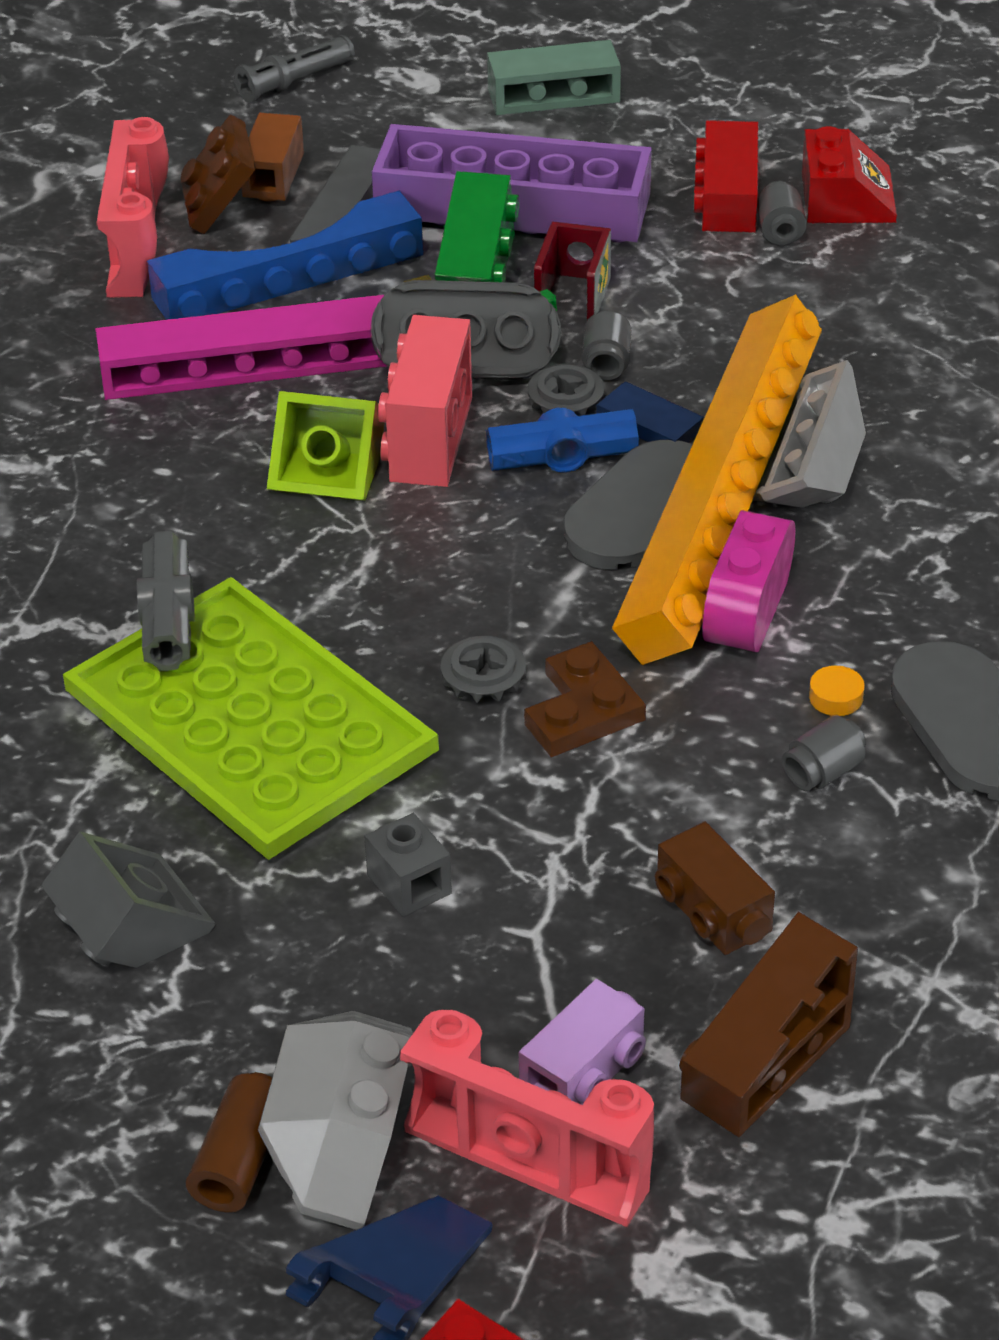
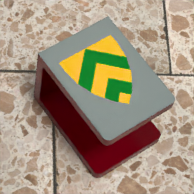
M552 221L534 266V288L539 292L546 289L551 292L557 275L587 279V320L598 313L611 278V228ZM574 242L585 243L592 249L593 257L587 261L576 260L569 254L568 246Z

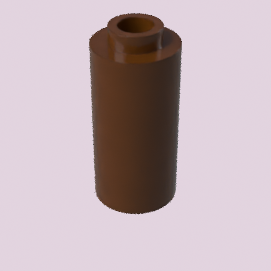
M258 1072L245 1073L231 1079L187 1176L186 1188L189 1194L207 1208L220 1212H236L241 1210L246 1204L268 1152L258 1131L272 1077Z

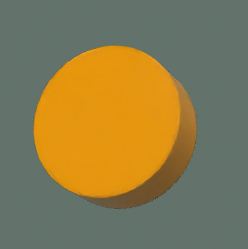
M845 666L823 667L817 670L811 677L810 702L815 709L830 716L852 714L863 703L864 680L855 670Z

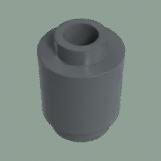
M775 181L765 186L757 200V209L763 235L768 241L779 245H786L797 241L804 234L807 226L800 193L789 183L783 181Z
M603 311L591 316L585 324L582 361L586 368L598 374L602 380L617 378L629 364L632 328L629 321L623 315L612 311Z
M832 715L789 744V751L785 752L782 756L783 768L792 783L803 791H809L814 787L822 789L864 761V747L866 746L864 733L854 721L844 719L838 715Z

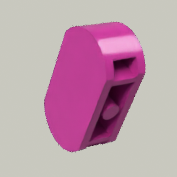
M744 510L739 512L710 579L703 614L702 634L704 641L759 652L788 581L795 545L796 529L793 520Z

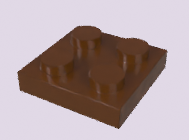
M231 114L221 127L216 126L210 132L204 149L196 159L192 158L186 163L181 173L180 179L189 226L202 234L207 232L255 171L245 122Z

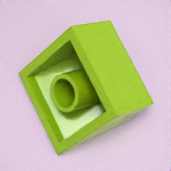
M279 391L267 489L365 501L381 458V440L385 422H379V403L369 400Z

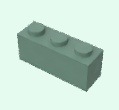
M611 40L487 52L488 91L496 115L620 102L621 65Z

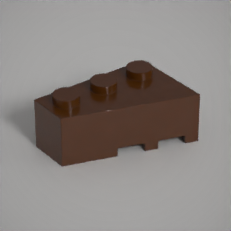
M797 912L700 1038L693 1041L683 1053L679 1064V1069L682 1071L680 1099L737 1137H740L850 1028L858 947L804 914Z

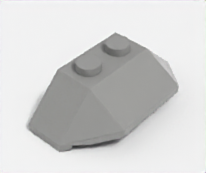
M848 360L806 374L799 385L800 391L795 395L752 501L803 508L818 502L829 503L845 494L866 435L853 368Z
M356 1011L287 1025L258 1131L278 1171L293 1191L292 1198L301 1214L355 1230L364 1227L392 1136L408 1068V1063L400 1060V1051L413 1034L410 1027Z

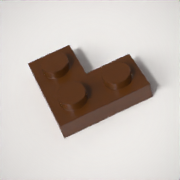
M592 641L545 658V674L561 692V695L524 709L525 726L550 757L562 754L646 720V704Z

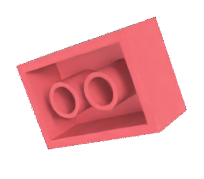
M412 315L407 334L400 333L398 338V363L391 362L389 367V393L382 392L380 395L378 418L379 422H385L387 432H383L381 440V461H388L389 482L448 487L472 400L470 319Z

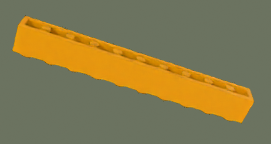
M796 294L749 315L612 626L613 631L642 665L693 647L703 622L705 601L713 571L741 510H749L822 332L814 313L806 309Z

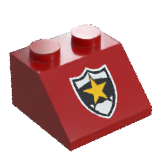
M824 126L819 129H805L802 180L807 223H896L897 213L890 166L849 129H838L832 126Z

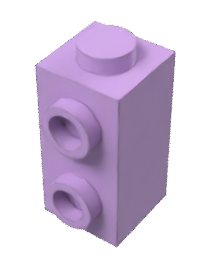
M595 979L519 1051V1079L547 1091H558L566 1095L570 1100L583 1105L592 1089L599 1082L612 1079L623 1067L626 1069L630 1068L642 1055L646 1045V1038L644 1037V1007L640 1006L627 993L616 991L600 980Z

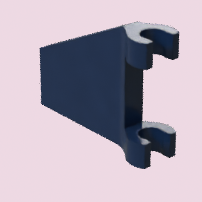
M438 1195L322 1245L298 1252L286 1267V1273L296 1278L286 1290V1296L309 1307L320 1296L329 1277L380 1303L373 1315V1320L383 1326L374 1335L373 1340H408L425 1309L492 1232V1222Z

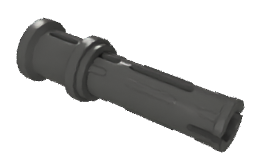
M342 35L331 41L284 57L272 54L267 56L264 62L251 67L246 64L238 66L234 71L237 91L244 101L250 103L258 100L260 94L271 90L277 92L287 90L291 82L296 79L352 61L355 55L354 47L351 40L346 35Z

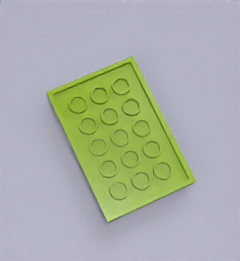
M232 577L194 598L195 621L190 622V658L184 660L178 669L159 671L155 665L144 662L141 628L63 674L65 690L268 860L439 751V738L436 732Z

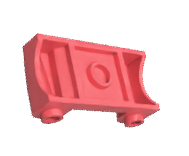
M139 117L133 120H114L97 217L98 229L107 236L110 271L106 286L107 298L143 297L149 281L147 260L156 257L157 231L155 214L157 203L167 179L169 153L163 126L149 117Z
M438 1010L428 1014L400 1051V1060L408 1064L411 1063L415 1074L413 1096L404 1123V1132L627 1227L650 1191L654 1140V1102L651 1095L645 1089L632 1082L608 1079L599 1082L592 1089L583 1105L558 1091H547L516 1078L503 1068L482 1064V1030L473 1018L455 1010Z

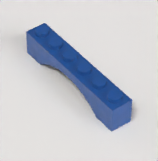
M399 190L360 201L348 214L332 226L312 236L289 244L238 252L207 251L190 248L147 260L151 297L166 320L219 314L423 255L422 217Z

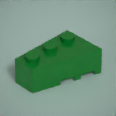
M456 171L435 271V281L505 283L506 264L508 257L511 255L512 244L515 238L514 222H517L519 214V195L512 194L510 175Z

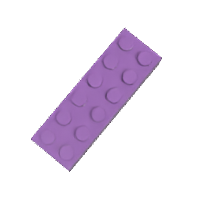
M391 124L372 170L373 198L400 190L422 217V222H431L436 225L445 226L456 171L510 175L512 194L519 195V214L517 222H514L515 231H521L525 234L547 233L551 222L554 221L611 228L612 242H637L651 193L652 147Z

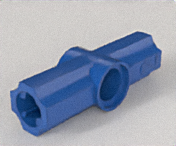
M554 408L542 414L536 422L487 428L486 445L491 471L547 464L554 471L570 472L581 467L587 458L628 453L633 448L639 446V435L633 409L577 416L570 409Z

